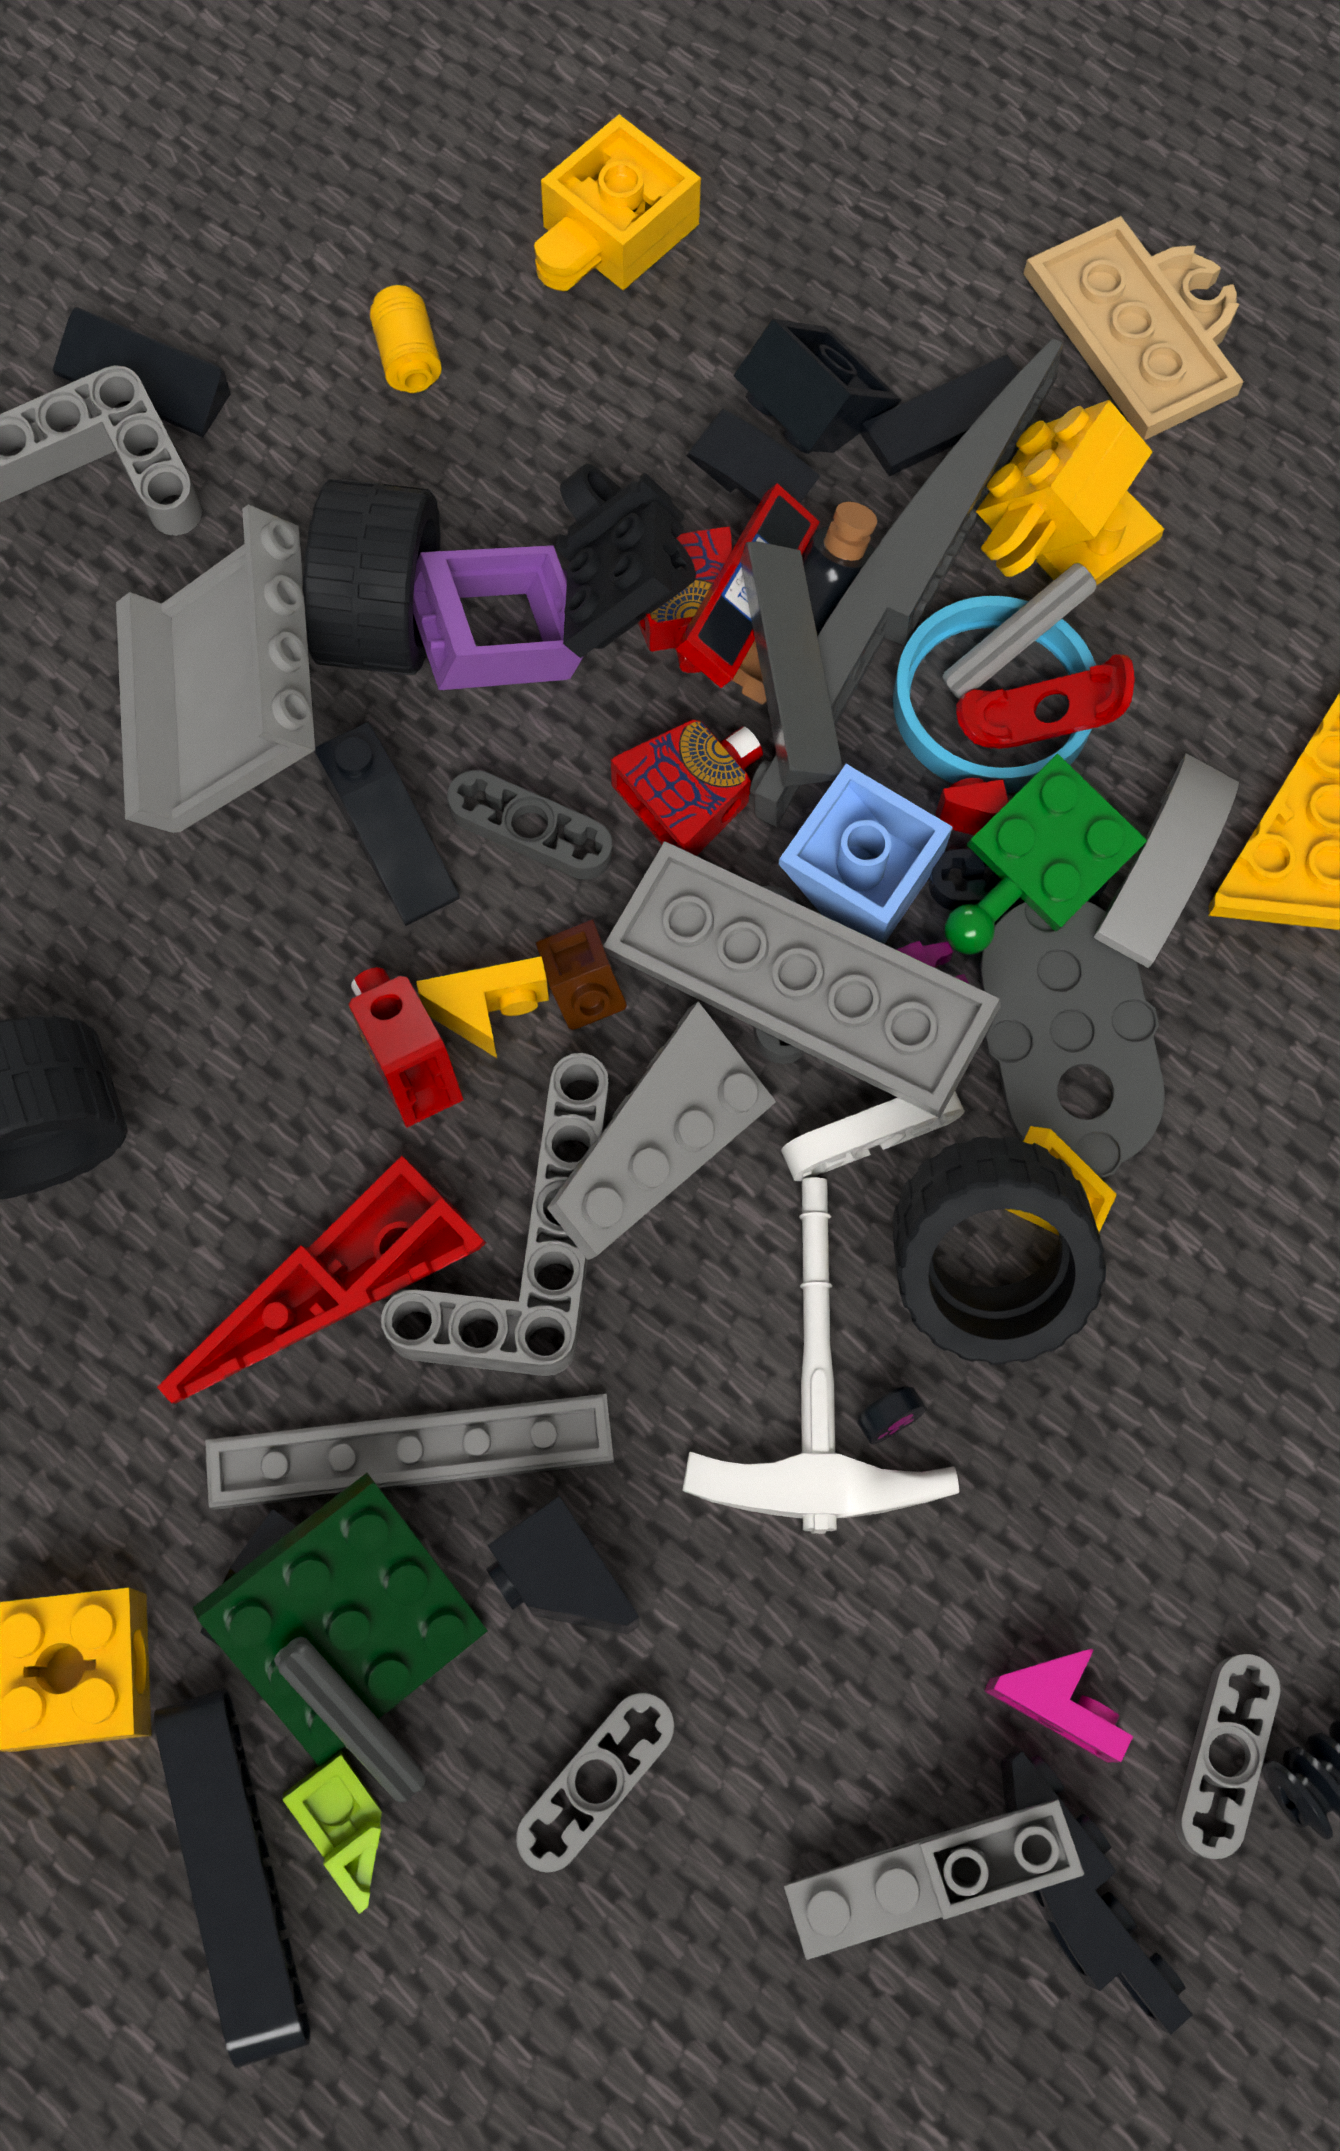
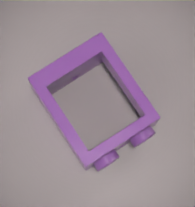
M554 546L420 553L415 572L413 615L438 690L571 679L583 657L579 658L563 644L567 572L561 568ZM526 594L543 642L476 647L460 598Z

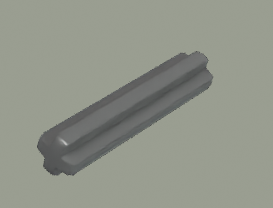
M294 1638L277 1653L275 1664L279 1669V1673L395 1801L407 1802L414 1793L423 1788L426 1777L418 1763L307 1638Z

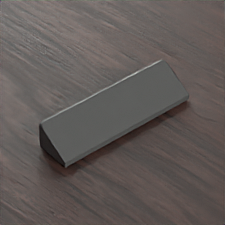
M758 541L746 542L740 562L782 786L834 781L843 769L801 550Z

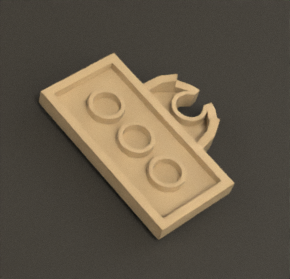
M1120 216L1027 259L1024 276L1135 431L1143 440H1146L1238 395L1244 381L1217 345L1223 341L1229 330L1239 304L1237 303V293L1234 284L1223 286L1219 296L1213 300H1200L1191 294L1190 291L1194 289H1209L1216 283L1221 267L1213 261L1194 254L1196 245L1172 247L1150 256L1131 228Z

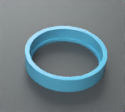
M981 596L955 602L927 618L915 630L904 647L893 689V709L897 726L906 745L914 756L931 772L952 784L967 778H980L984 782L1003 779L1006 793L1019 792L1057 753L1071 765L1082 751L1092 729L1071 733L1068 741L1060 750L1036 763L1011 768L988 767L966 761L944 749L926 732L914 712L910 700L912 679L920 662L936 645L953 635L968 630L981 628L996 629L1029 601L1005 596ZM1063 619L1059 620L1035 640L1054 654L1064 666L1068 675L1090 670V667L1096 666L1086 643Z

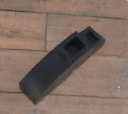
M1023 1751L1011 1752L1001 1760L1004 1800L1007 1813L1058 1799L1084 1872L1083 1876L1032 1892L1039 1910L1056 1941L1086 1985L1101 1991L1117 1977L1152 2024L1171 2035L1193 2015L1178 1997L1186 1989L1184 1983L1161 1955L1155 1952L1148 1958L1130 1934L1137 1928V1924L1119 1900L1109 1891L1102 1897L1095 1891L1117 1872L1104 1855L1111 1849V1845L1088 1816L1082 1813L1075 1819L1057 1796L1064 1790L1062 1782L1040 1756L1036 1754L1029 1760Z

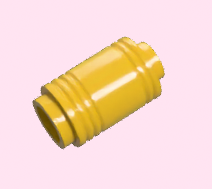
M394 285L381 290L373 300L370 308V319L386 380L392 388L409 393L424 391L439 378L442 371L424 300L414 290L403 285Z

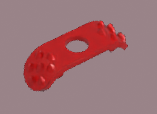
M1114 654L1103 664L1090 667V670L1011 690L983 691L973 689L961 696L956 704L958 724L973 743L986 748L996 749L1021 746L1109 724L1121 717L1132 702L1135 682L1133 663L1128 655ZM1060 694L1068 698L1069 709L1060 720L1046 723L1036 717L1037 706L1045 697Z

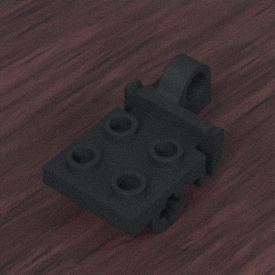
M584 464L560 485L563 501L577 520L568 527V535L560 534L556 539V550L570 561L567 569L563 644L579 658L594 648H605L646 617V613L654 612L691 585L696 579V571L692 559L683 545L676 539L684 533V526L680 524L684 520V513L672 503V497L646 473L640 475L638 482H631L622 489L597 467L591 464Z

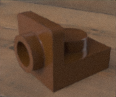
M593 919L535 942L539 955L542 956L550 989L569 1029L576 1030L626 1009V1001Z

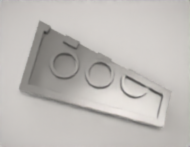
M699 1002L687 1009L677 1023L678 1027L672 1036L655 1054L646 1067L647 1071L633 1091L621 1102L612 1115L614 1118L599 1139L592 1143L547 1207L587 1260L598 1256L776 1103L775 1099Z

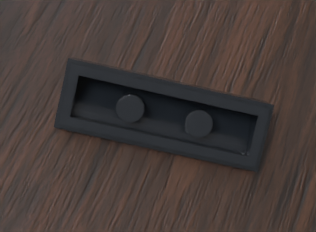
M78 307L73 309L68 318L52 369L55 375L74 382L106 367L114 365L125 366L134 371L140 378L161 420L201 437L205 436L231 395L225 372L219 366ZM124 401V402H120V403H123V404L127 405V404H129L131 401Z

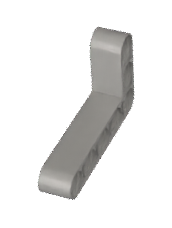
M116 365L103 368L0 414V503L116 451L152 524L157 530L167 535L177 536L185 534L196 527L202 515L201 504L190 477L140 378L131 369ZM131 401L124 407L114 408L120 402ZM77 424L72 430L61 432L65 427ZM23 448L18 454L8 456L13 450ZM155 448L148 455L137 456L144 449ZM181 495L178 500L171 504H160L168 496Z
M585 1053L570 1054L562 1058L554 1066L550 1077L519 1302L424 1290H404L392 1296L385 1304L381 1314L382 1329L393 1350L401 1357L413 1361L539 1376L556 1375L564 1371L572 1363L577 1349L588 1260L564 1229L559 1225L551 1223L546 1218V1213L548 1211L547 1207L580 1162L568 1163L560 1160L554 1154L558 1146L569 1140H577L590 1148L592 1143L596 1142L606 1129L609 1106L608 1073L603 1063L594 1056ZM576 1080L591 1082L597 1088L592 1097L579 1101L570 1099L563 1092L568 1084ZM550 1264H561L572 1271L573 1277L566 1287L559 1290H549L543 1288L537 1282L539 1272ZM412 1312H422L432 1318L429 1331L417 1340H407L398 1335L400 1321ZM485 1319L493 1322L498 1327L496 1338L491 1344L483 1348L470 1347L463 1342L462 1336L465 1329L476 1320ZM551 1327L563 1334L565 1340L558 1352L549 1356H541L533 1353L528 1348L530 1336L540 1328Z

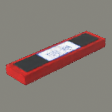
M778 483L764 494L675 648L720 688L733 680L755 640L740 562L745 543L758 541L801 550L802 555L820 523L818 519Z

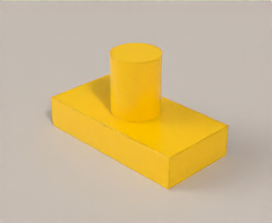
M1126 491L1095 539L1040 554L1036 562L1053 580L1058 578L1073 564L1080 563L1092 574L1097 586L1159 541L1164 528Z

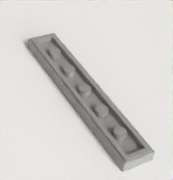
M607 1394L205 1440L209 1508L212 1510L335 1496L365 1473L371 1476L380 1490L614 1463Z

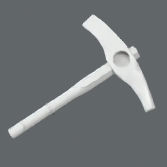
M805 1178L802 1180V1214L799 1215V1218L802 1219L803 1283L800 1287L803 1289L804 1321L801 1377L802 1454L775 1463L739 1464L720 1461L689 1452L682 1491L713 1503L777 1516L803 1518L804 1531H811L814 1534H825L827 1531L837 1530L836 1518L879 1514L927 1503L958 1494L959 1483L955 1467L924 1472L877 1468L841 1454H835L834 1377L830 1347L829 1289L832 1287V1284L829 1283L828 1219L831 1218V1215L828 1214L827 1179Z

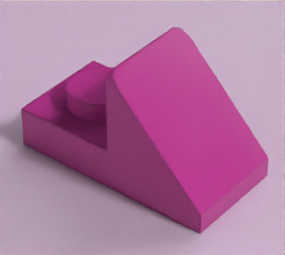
M1092 1648L991 1678L984 1690L991 1696L1107 1763L1121 1762L1133 1738L1132 1735L1115 1726L1120 1716L1112 1709L1084 1695H1081L1078 1703L1070 1700L1093 1653Z

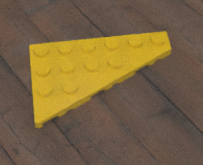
M1340 692L1209 903L1208 916L1340 930Z

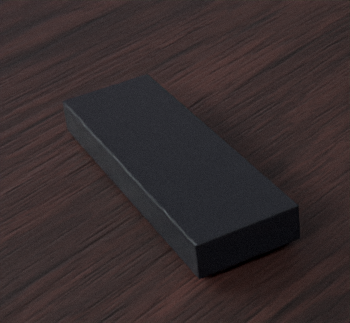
M1008 355L1002 356L863 422L860 434L890 477L956 445L988 406L1018 375L1019 370Z

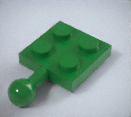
M1057 753L968 842L967 846L1002 880L977 905H962L949 914L944 928L947 942L954 950L963 954L971 955L982 952L991 944L994 938V922L1019 898L1057 932L1147 840Z

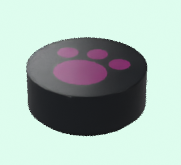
M904 1386L884 1395L867 1407L860 1414L857 1424L869 1443L877 1444L914 1423L924 1414L927 1408L913 1387Z

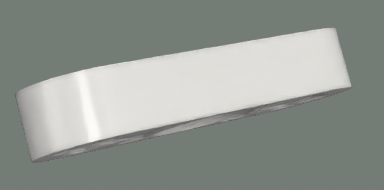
M956 1092L952 1095L940 1118L900 1098H895L807 1132L787 1143L781 1149V1152L794 1181H802L805 1178L815 1177L869 1156L871 1154L868 1149L877 1145H881L884 1150L946 1126L961 1117L965 1111Z

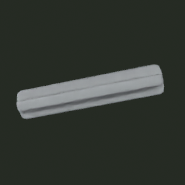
M1075 563L947 669L942 676L945 685L958 699L965 693L978 689L1095 591L1097 583L1092 574L1080 563Z

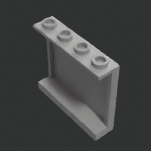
M248 504L242 509L245 544L162 604L129 592L116 602L126 820L172 833L181 832L315 751L298 525Z

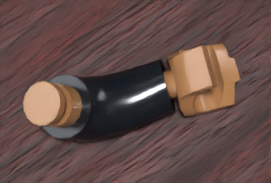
M842 502L839 504L833 516L834 521L831 522L830 526L822 527L816 531L814 538L806 546L802 554L817 636L874 552L869 541L871 539L870 535L874 532L877 525V517L869 508L859 503ZM754 640L732 681L743 687L742 694L765 705L767 703L756 642Z

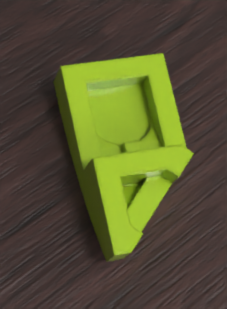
M340 1750L320 1767L318 1766L284 1792L282 1800L323 1856V1864L358 1914L368 1908L376 1850L381 1832L382 1809L347 1757Z

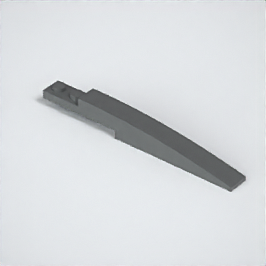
M1052 338L962 436L886 533L817 636L835 726L884 639L886 638L906 646L908 640L917 629L979 518L976 510L990 492L987 489L988 482L998 470L1010 463L1018 448L1016 443L1019 437L1030 427L1056 381L1063 342ZM777 754L772 762L764 760L760 764L750 787V793L755 795L756 817L775 827H778L801 785L782 786Z

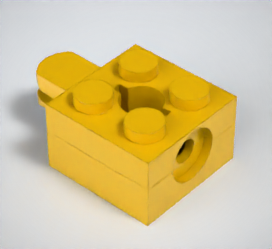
M618 114L541 179L543 225L548 231L534 244L535 266L538 278L544 285L554 290L567 291L592 269L596 268L624 291L699 225L701 177Z
M1110 400L1085 409L1082 406H1077L1068 411L1062 418L1045 423L1043 420L1034 423L1019 437L1016 443L1019 450L1010 463L1003 466L992 476L987 484V489L990 492L976 510V513L993 530L982 545L981 550L990 560H997L996 567L1006 577H1012L1030 567L1040 554L1095 539L1153 451Z
M121 1588L0 1602V1752H15L151 1736L147 1596L145 1593L132 1588Z

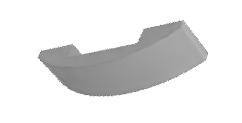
M1187 753L1184 755L1160 802L1162 806L1145 838L1147 842L1141 847L1126 879L1116 891L1093 938L1147 968L1152 965L1184 909L1217 843L1238 790V781Z

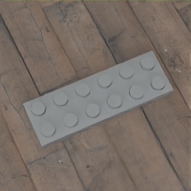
M665 841L603 945L609 956L938 1118L942 1116L1001 1007L1000 998Z

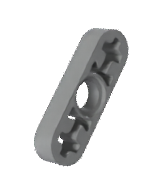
M1242 1654L1224 1659L1214 1669L1209 1683L1174 1820L1175 1831L1181 1844L1189 1852L1199 1857L1210 1859L1226 1858L1238 1850L1245 1836L1280 1697V1682L1277 1673L1266 1660L1256 1655ZM1246 1668L1252 1671L1251 1682L1261 1687L1259 1698H1250L1245 1701L1240 1718L1255 1721L1253 1732L1238 1723L1218 1722L1220 1710L1226 1714L1235 1713L1239 1692L1229 1687L1230 1676L1243 1675ZM1221 1734L1235 1737L1241 1743L1245 1753V1762L1242 1769L1231 1777L1218 1773L1213 1768L1209 1759L1210 1745ZM1202 1778L1216 1787L1237 1789L1235 1802L1228 1797H1220L1216 1819L1226 1824V1833L1224 1837L1212 1836L1208 1846L1202 1843L1203 1831L1193 1826L1195 1813H1208L1215 1793L1200 1791Z
M638 1693L625 1698L614 1709L521 1820L517 1830L516 1842L519 1854L526 1864L537 1871L555 1872L566 1867L576 1857L669 1745L674 1732V1720L669 1707L664 1701L652 1694ZM651 1707L660 1715L655 1723V1727L662 1735L653 1745L649 1741L642 1739L630 1751L628 1755L640 1760V1765L629 1775L621 1760L612 1752L600 1748L599 1743L606 1734L610 1733L618 1745L630 1729L628 1722L624 1719L626 1713L633 1708L636 1712L642 1714ZM590 1760H603L612 1766L617 1776V1786L614 1794L603 1803L594 1804L585 1801L576 1789L575 1779L577 1772L584 1763ZM560 1789H564L571 1804L579 1811L593 1816L594 1819L587 1829L582 1830L574 1818L561 1836L563 1842L568 1846L565 1853L559 1857L555 1852L549 1851L541 1858L531 1849L537 1840L531 1827L538 1819L548 1825L559 1816L564 1808L554 1804L552 1799Z

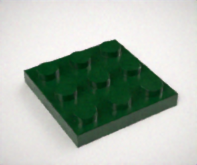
M368 1473L361 1476L192 1607L197 1620L319 1767L345 1747V1745L279 1673V1669L275 1664V1657L294 1638H307L379 1719L488 1631Z

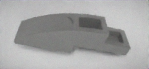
M1057 1799L855 1859L854 1862L786 1883L784 1889L805 1958L809 1960L941 1917H943V1920L1074 1879L1083 1876L1084 1872L1061 1805Z

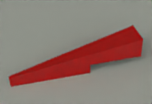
M401 1156L309 1248L300 1245L157 1388L171 1403L176 1404L476 1252L487 1242L448 1199L410 1161Z

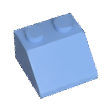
M845 764L779 858L778 864L821 915L885 944L929 879L933 867L945 852L953 827L848 764Z

